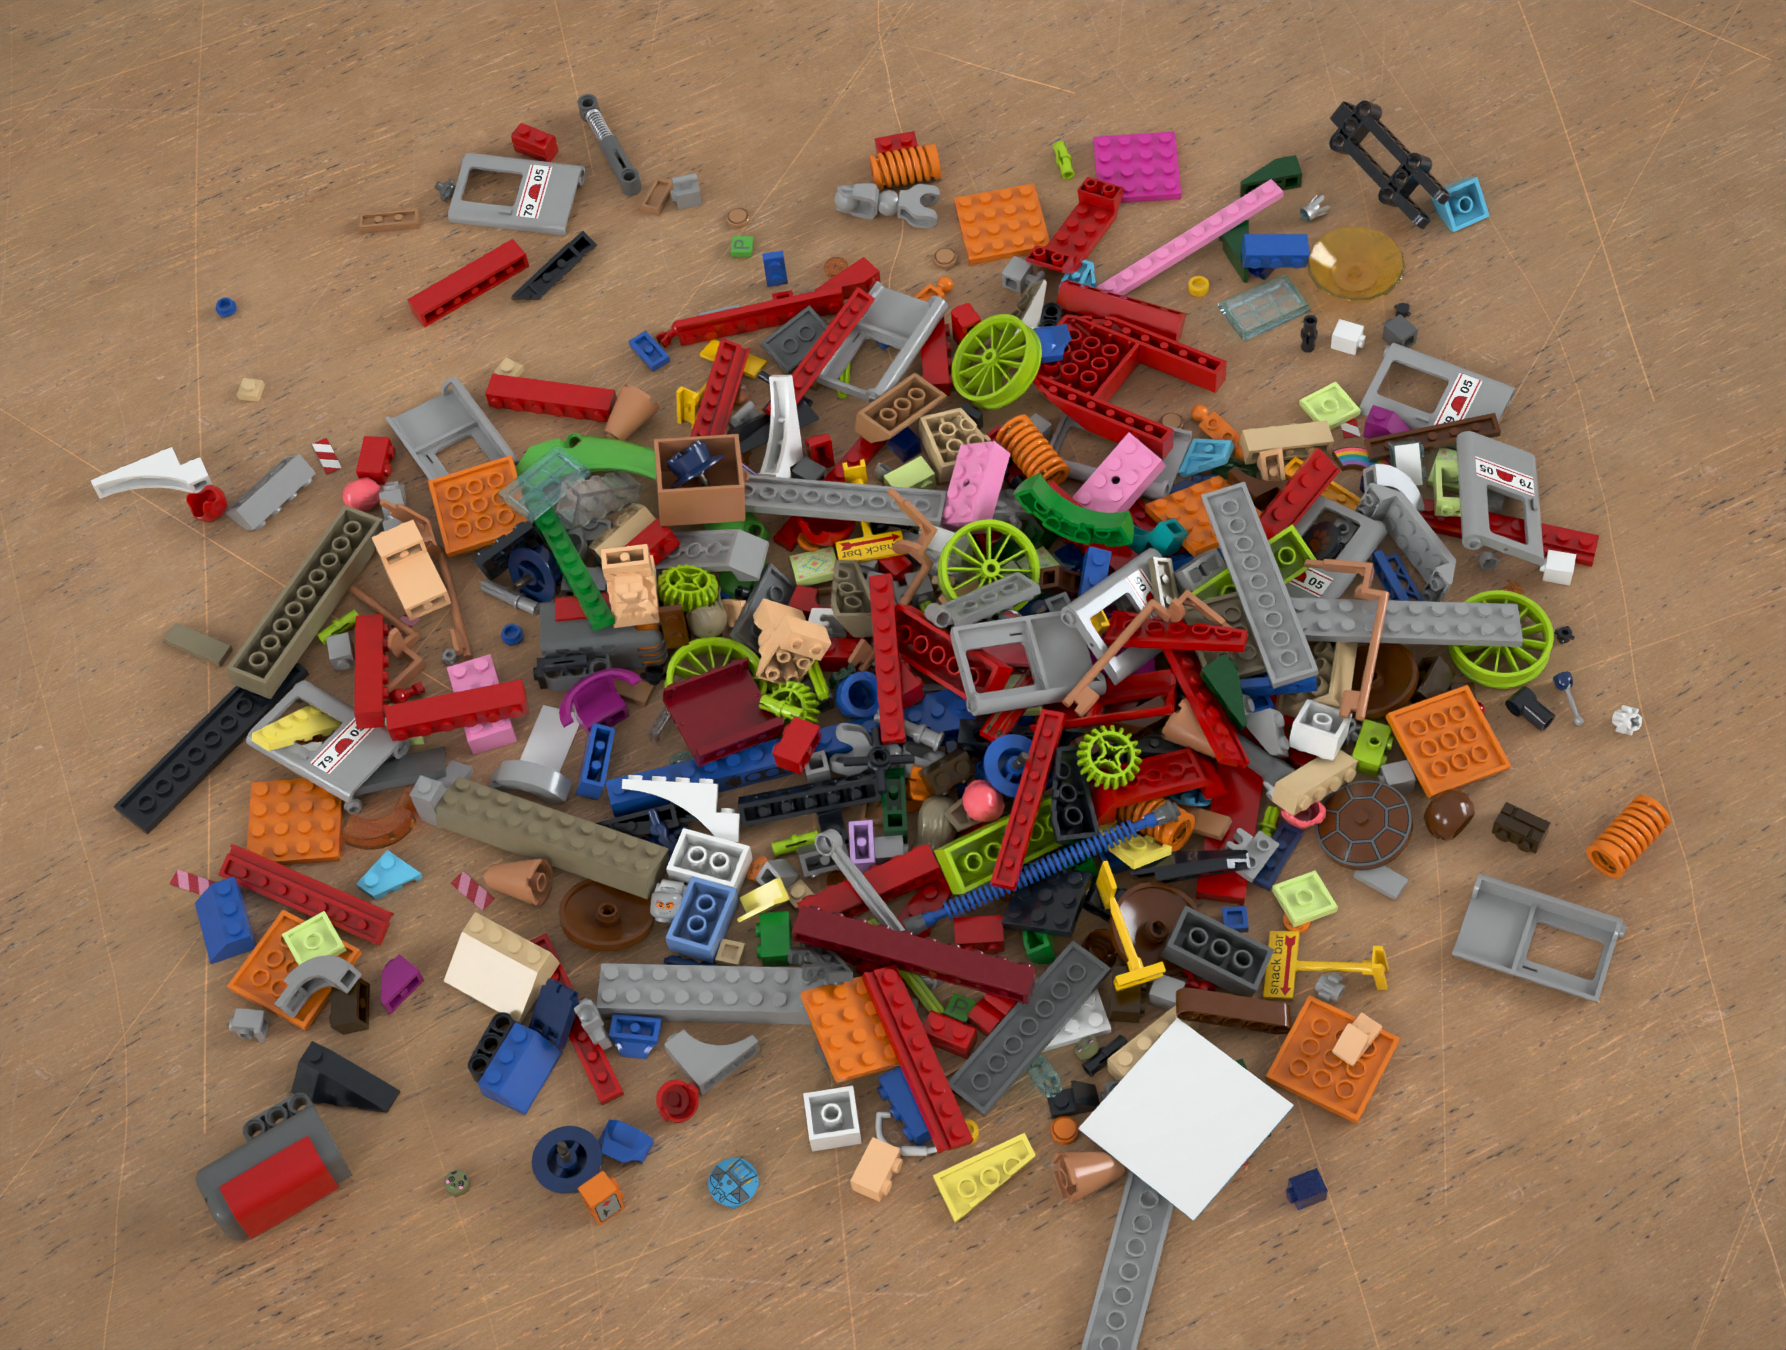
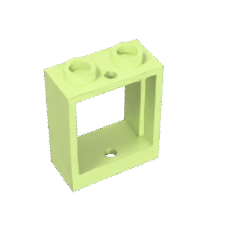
M1435 460L1433 471L1434 515L1461 517V512H1456L1460 511V498L1443 497L1442 482L1459 483L1458 462Z

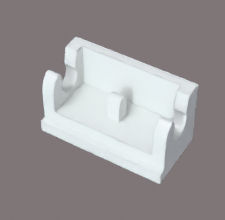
M811 609L809 622L825 626L829 638H846L847 631L836 620L832 609Z

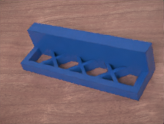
M1382 550L1373 552L1372 563L1374 570L1386 592H1389L1391 600L1410 601L1409 597L1416 599V601H1423L1419 596L1420 592L1397 552L1385 556ZM1390 562H1395L1397 566L1396 572L1393 571L1389 564ZM1399 580L1407 583L1406 589L1402 587Z
M1267 672L1259 674L1262 678L1248 677L1240 679L1242 694L1250 697L1317 691L1316 676L1274 689L1269 676H1267Z

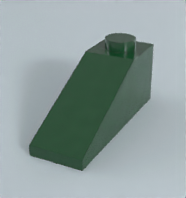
M1297 156L1277 158L1240 182V198L1270 179L1282 190L1301 187L1302 171Z
M1245 220L1219 236V241H1223V251L1242 281L1248 283L1249 268H1243L1241 254L1244 234H1249V220Z
M1223 654L1202 668L1199 676L1241 732L1245 729L1247 721L1240 678L1237 671L1238 666L1232 658L1228 659Z
M904 768L888 769L885 773L887 793L882 794L884 836L903 835L904 844H908Z

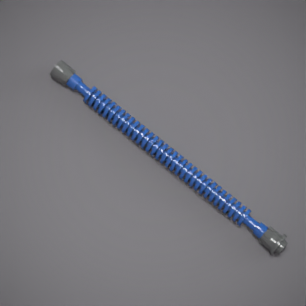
M1169 799L1165 800V804L1144 815V818L1134 823H1131L1130 819L1126 820L1128 825L1126 826L1122 822L1120 823L1122 828L1117 824L1115 825L1116 831H1114L1113 827L1109 828L1111 833L1104 830L1105 836L1101 832L1097 833L1098 839L1096 835L1092 836L1093 841L1088 837L1086 838L1087 844H1085L1084 840L1080 841L1082 846H1079L1078 842L1075 843L1076 849L1070 845L1071 851L1068 852L1067 848H1064L1065 853L1062 854L1061 850L1057 851L1058 857L1055 853H1052L1053 859L1048 855L1046 856L1048 861L1045 862L1044 858L1040 859L1042 864H1039L1038 860L1034 861L1035 867L1030 863L1031 869H1028L1026 865L1023 866L1025 871L1022 872L1021 870L1017 883L1019 890L1022 889L1021 883H1024L1025 887L1028 886V880L1030 884H1033L1032 878L1034 877L1037 882L1040 881L1039 875H1041L1042 879L1045 878L1044 873H1047L1048 877L1051 876L1050 870L1053 871V874L1057 873L1055 869L1057 867L1059 871H1062L1061 865H1064L1065 869H1067L1068 862L1071 866L1074 865L1073 860L1077 864L1080 863L1079 857H1081L1082 861H1085L1084 855H1087L1088 859L1091 858V852L1096 856L1097 849L1099 853H1103L1102 847L1107 851L1109 850L1107 845H1110L1111 849L1114 848L1113 842L1117 846L1120 845V839L1122 843H1125L1124 837H1127L1128 841L1132 840L1130 835L1132 834L1136 838V832L1149 827L1150 829L1172 821L1178 822L1177 816L1181 814L1175 802L1170 803ZM990 882V887H988L985 883L983 884L984 890H982L981 886H978L979 892H976L974 888L972 889V895L969 891L966 892V898L964 894H960L961 900L956 896L954 897L956 902H953L952 898L949 899L950 905L945 901L943 902V908L934 912L928 911L924 914L911 916L904 919L903 922L907 931L912 932L916 936L927 930L928 927L935 925L936 921L949 916L950 920L954 919L952 914H955L956 918L959 917L958 911L963 915L965 914V908L967 912L971 911L969 906H972L973 910L977 909L976 903L981 907V901L986 905L988 904L987 898H989L990 902H993L992 896L995 895L997 900L999 899V893L1004 897L1005 890L1007 894H1011L1008 889L994 887Z

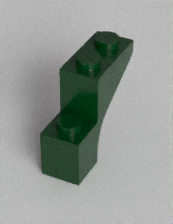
M1032 517L1022 530L1033 544L1035 550L1042 546L1045 549H1049L1059 536L1044 527L1042 521L1037 517ZM1002 534L992 547L991 559H994L1007 535ZM1009 538L996 561L1000 563L1022 551L1021 547L1013 539ZM1023 553L1022 555L1014 559L1018 561L1021 558L1025 557V554Z

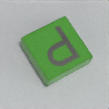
M733 236L731 257H752L754 238L752 236Z
M954 993L944 1015L966 1025L968 1024L967 1015L976 1005V1002Z

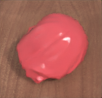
M369 477L351 481L343 489L342 499L344 505L363 512H369L379 505V491L382 488Z
M974 780L965 788L962 804L969 818H972L974 821L984 823L995 821L1003 815L1002 813L1005 808L1002 793L997 791L989 781Z
M1317 801L1306 810H1302L1294 816L1281 808V814L1290 825L1302 830L1321 823L1326 818V808L1320 801Z

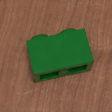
M789 911L760 913V922L756 923V935L761 937V944L756 946L757 958L762 959L763 967L790 966L791 964L788 962V948L792 947Z

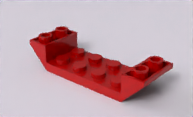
M1087 177L1077 189L1079 199L1077 206L1046 247L1034 246L1025 258L1026 262L1062 273L1074 274L1075 271H1078L1082 261L1087 259L1116 220L1124 188Z
M1191 748L1142 759L1141 764L1137 765L1140 770L1137 774H1134V780H1127L1125 787L1119 783V787L1116 790L1112 788L1111 784L1107 790H1104L1103 783L1095 787L1096 780L1094 779L1088 782L1098 826L1115 822L1116 808L1197 788H1200L1205 800L1228 794V790L1211 759ZM1127 763L1121 764L1120 768L1122 771L1126 769ZM1105 768L1099 769L1100 771H1102V772H1104V773L1111 774V773H1110L1107 769H1105Z

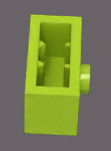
M1367 719L1364 720L1352 757L1357 760L1355 771L1377 777L1381 765H1386L1387 763L1386 749L1391 751L1395 737L1391 736L1392 729L1390 726Z

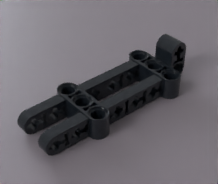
M1363 100L1356 106L1343 101L1330 117L1331 121L1338 127L1329 141L1331 150L1344 155H1350L1381 188L1378 193L1379 201L1392 207H1399L1416 226L1424 229L1431 219L1409 197L1416 187L1420 184L1442 205H1445L1451 198V194L1430 173L1432 168L1431 159L1419 153H1411L1380 121L1382 109L1379 105ZM1369 132L1401 163L1392 176L1360 145Z

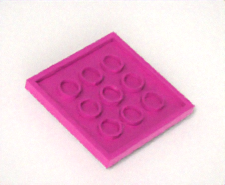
M1175 132L1093 137L1096 179L1123 187L1124 191L1120 203L1181 199Z

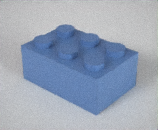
M692 876L665 938L669 951L714 964L721 940L725 938L740 902L737 889Z

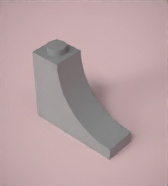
M451 760L446 767V777L433 780L420 775L410 793V797L422 822L439 827L436 823V804L458 776L467 780L470 779L473 773L472 767Z
M684 1029L679 1033L671 1035L664 1044L667 1055L688 1080L696 1086L702 1096L761 1052L759 1042L753 1035L729 1045H711L694 1039Z

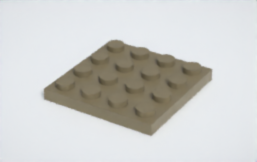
M1237 592L1203 600L1202 602L1224 618L1226 623L1232 628L1247 630L1248 640L1244 652L1195 650L1201 667L1204 668L1225 654L1228 659L1232 658L1237 664L1240 679L1266 673V668ZM1184 606L1185 616L1183 620L1186 625L1203 623L1215 626L1193 607Z

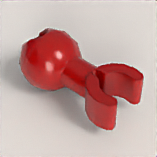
M673 322L669 331L660 332L655 336L658 343H662L664 348L670 345L673 337L678 336L676 322Z
M420 681L408 689L398 688L393 690L390 695V701L393 704L407 702L409 697L423 694L426 691Z
M1183 970L1182 976L1188 979L1185 982V988L1190 987L1216 992L1212 982L1207 980L1200 982L1193 978L1190 971Z

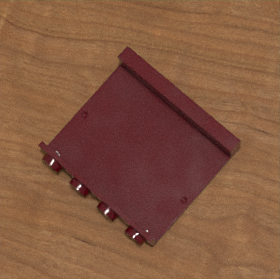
M748 657L741 660H733L723 667H714L704 674L693 675L685 681L671 683L664 688L663 702L698 767L783 735L785 723L781 716L774 718L772 712L759 708V704L764 705L760 703L762 694L748 671Z

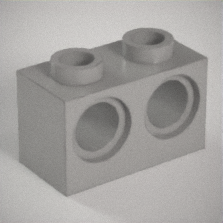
M1217 548L1199 554L1174 571L1176 587L1181 594L1186 589L1194 591L1227 568Z

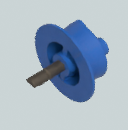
M1009 734L997 738L987 748L983 762L986 774L985 779L1003 795L1011 798L1016 797L1026 761L1030 758L1028 754L1032 740L1021 735Z

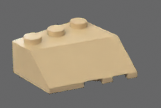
M962 408L922 416L919 420L918 434L939 483L951 481L961 445L991 442V439L977 428V424Z
M633 502L629 506L631 511L620 515L615 520L614 524L616 526L613 529L611 527L605 529L588 546L590 551L601 562L602 549L624 547L656 520L644 505Z

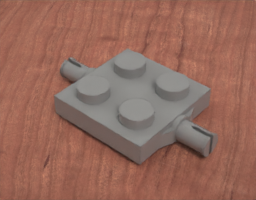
M1014 489L1000 491L992 520L1006 521L1019 529L1022 526L1020 520H1030L1033 513H1027L1013 494Z

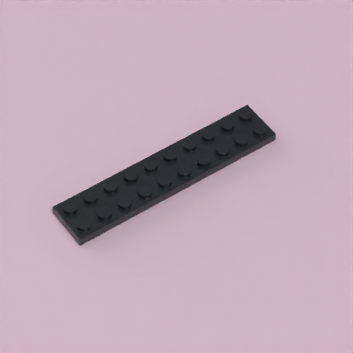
M296 663L271 699L235 686L113 806L115 810L148 835L247 737L251 729L293 689L295 684L303 681L309 675L308 671Z

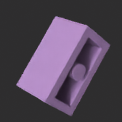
M872 820L851 821L848 823L850 860L861 873L876 865L875 835Z

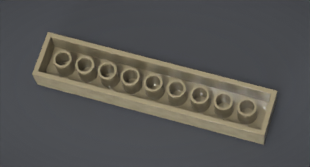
M346 505L343 506L226 668L233 685L269 699L273 697L376 551L372 537L384 532L382 518Z
M459 776L435 806L436 823L441 828L530 859H546L553 867L645 899L650 897L656 888V884L660 882L667 872L669 848Z

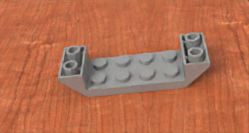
M1370 483L1355 511L1370 519L1379 520L1386 525L1389 535L1427 582L1419 595L1423 601L1442 602L1453 582L1456 559L1404 493Z
M740 529L673 532L680 545L655 566L657 583L659 575H662L663 570H668L670 566L675 568L677 564L680 566L685 564L688 566L695 565V567L710 570L711 572L732 571L738 581H759L769 542Z

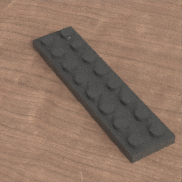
M1072 940L1035 982L1028 1005L1018 1002L948 1081L952 1093L983 1117H986L1111 973V968Z

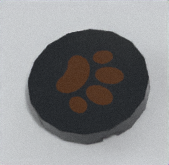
M1325 521L1311 527L1303 537V540L1316 560L1324 561V559H1332L1340 549L1338 545L1340 541L1342 542L1343 537L1341 530L1337 526Z

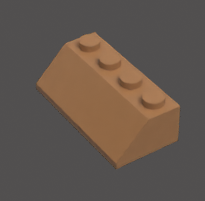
M913 373L857 413L855 432L870 443L888 440L944 401L947 395L918 374Z

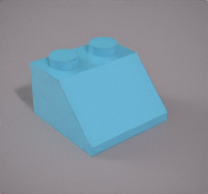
M1464 177L1444 186L1451 194V198L1445 205L1440 204L1431 196L1436 213L1451 232L1458 231L1490 217L1477 177Z

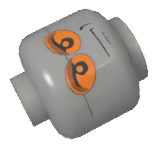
M661 887L660 891L652 893L650 914L655 917V921L672 923L680 907L682 896L679 893H675V888Z

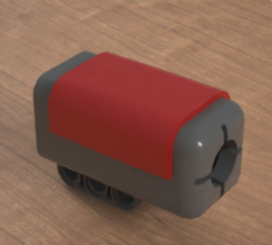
M296 1093L248 1120L243 1126V1135L247 1143L199 1170L196 1175V1184L214 1220L228 1238L239 1241L248 1236L252 1240L339 1189L338 1183L353 1174L310 1098L304 1093ZM306 1105L303 1110L297 1111L299 1107ZM284 1118L280 1123L275 1124L278 1119ZM257 1131H261L258 1136L253 1137Z

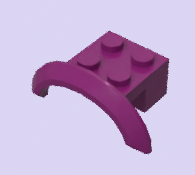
M609 668L584 677L570 688L560 704L559 716L563 727L565 728L574 722L571 716L572 707L577 721L587 735L593 723L613 727L630 717L627 705L616 691L613 679L626 681L632 686L640 683L642 679L636 673L621 668Z

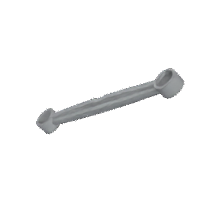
M828 829L818 834L815 838L817 851L823 856H831L877 920L881 924L889 926L892 930L899 932L905 930L864 875L841 849L843 841L840 834L834 829ZM826 837L830 840L832 849L828 846ZM919 975L930 990L944 983L936 979L933 982L929 977Z

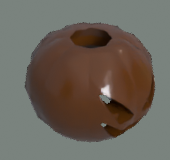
M1448 789L1441 792L1431 801L1424 813L1423 819L1429 833L1437 839L1442 837L1443 840H1453L1473 819L1475 815L1474 804L1467 794L1460 790Z

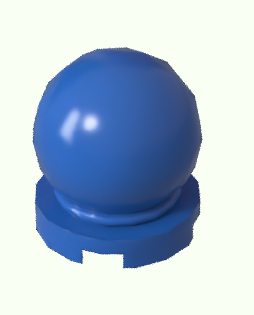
M867 671L857 672L845 677L838 684L835 691V703L838 710L844 716L857 720L878 713L879 703L877 677L875 674Z

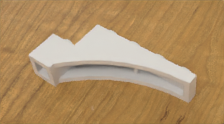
M772 375L769 377L771 391L769 439L763 465L758 476L791 478L790 467L799 463L804 458L792 375Z
M172 447L91 480L100 499L115 493L141 488H169L199 493L205 486L213 485L200 457L180 465Z
M628 775V779H622V789L641 791L667 799L695 816L711 831L714 837L739 842L740 814L735 813V809L721 808V813H717L718 784H713V779H699V783H690V778L676 777L675 782H668L666 777L652 776V781L642 780L643 776Z

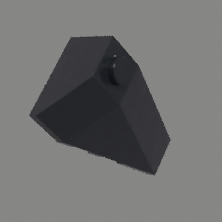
M1079 745L1057 747L1055 749L1050 821L1056 843L1065 847L1070 845L1076 847L1075 843L1077 842L1079 846H1082L1080 841L1084 840L1085 844H1087L1086 838L1090 837L1091 841H1093L1092 836L1096 835L1098 839L1097 833H1100L1086 774L1082 775L1080 773L1084 766L1077 765L1078 760L1082 759L1076 755L1078 750H1080Z
M313 1041L298 1062L291 1090L292 1094H306L313 1104L321 1105V1103L334 1104L336 1107L350 1106L358 1107L361 1110L388 1113L400 1094V1090L334 1051Z

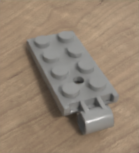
M1016 572L942 605L932 603L926 607L924 614L927 620L939 628L952 624L955 627L974 624V622L981 619L991 618L999 611L1009 610L1015 604L1033 599L1034 596L1041 593L1040 586L1023 574Z

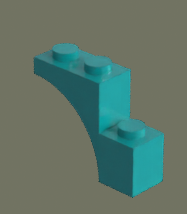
M1175 518L1159 522L1152 531H1146L1134 525L1133 542L1127 546L1138 555L1149 548H1153L1164 557L1177 553L1182 546L1183 540L1186 539L1189 533Z

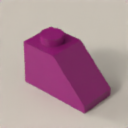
M1373 405L1365 421L1363 437L1369 439L1411 429L1394 411Z
M400 954L395 959H391L382 970L381 1003L389 1015L424 982L420 971Z

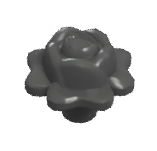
M450 178L444 183L438 181L435 185V189L440 191V199L442 201H445L447 198L452 199L456 186L453 185L454 180Z

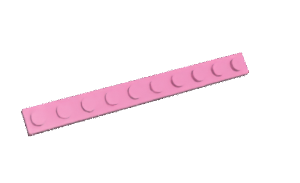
M1270 179L1096 288L1120 295L1129 293L1283 198V190Z

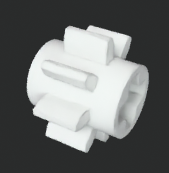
M1622 705L1621 709L1615 711L1612 717V723L1617 726L1615 731L1633 735V731L1640 729L1642 717L1637 714L1639 709Z

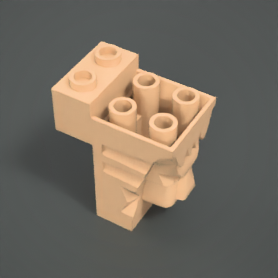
M414 520L402 523L395 528L372 537L389 581L393 585L410 621L451 604L447 590L427 552Z
M648 545L602 549V570L607 581L611 612L615 620L614 628L659 623L657 575L653 555L649 554Z
M764 598L753 614L755 625L762 631L758 637L759 653L762 657L759 660L756 677L777 684L787 683V681L801 683L814 661H821L831 645L826 627L806 621L802 610Z

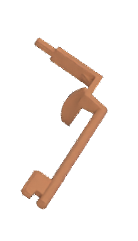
M889 488L887 494L897 502V506L920 527L922 532L916 543L908 540H897L891 547L895 553L910 554L922 564V567L899 602L900 604L909 605L934 564L924 552L938 529L908 500H904L893 488ZM861 638L849 657L848 663L852 666H856L859 662L861 663L857 672H865L870 668L875 659L874 644L871 646L866 640Z
M381 499L380 505L389 510L390 515L404 523L414 520L428 554L438 558L444 585L451 601L450 608L456 630H449L454 652L457 655L463 653L464 660L472 659L473 656L444 548L435 541L430 520L400 503L394 505L385 499Z
M1306 559L1305 567L1321 568L1329 572L1362 575L1364 577L1363 585L1360 584L1355 589L1354 599L1378 601L1361 691L1345 690L1339 712L1341 718H1349L1351 712L1354 711L1356 712L1355 719L1362 721L1366 715L1389 592L1371 589L1375 571L1373 563L1324 559V561Z
M353 583L348 591L378 614H383V618L395 626L388 636L390 652L399 659L406 658L411 662L400 675L386 686L389 689L390 698L393 690L403 689L426 668L423 659L410 650L420 639V635ZM400 631L407 636L405 639L402 638Z
M1187 589L1179 599L1175 597L1171 601L1168 609L1154 599H1151L1064 698L1062 703L1069 708L1075 702L1078 706L1074 713L1079 717H1083L1100 698L1088 685L1153 611L1167 623L1169 620L1171 622H1179L1185 616L1184 606H1190L1215 626L1232 627L1226 623L1224 618Z

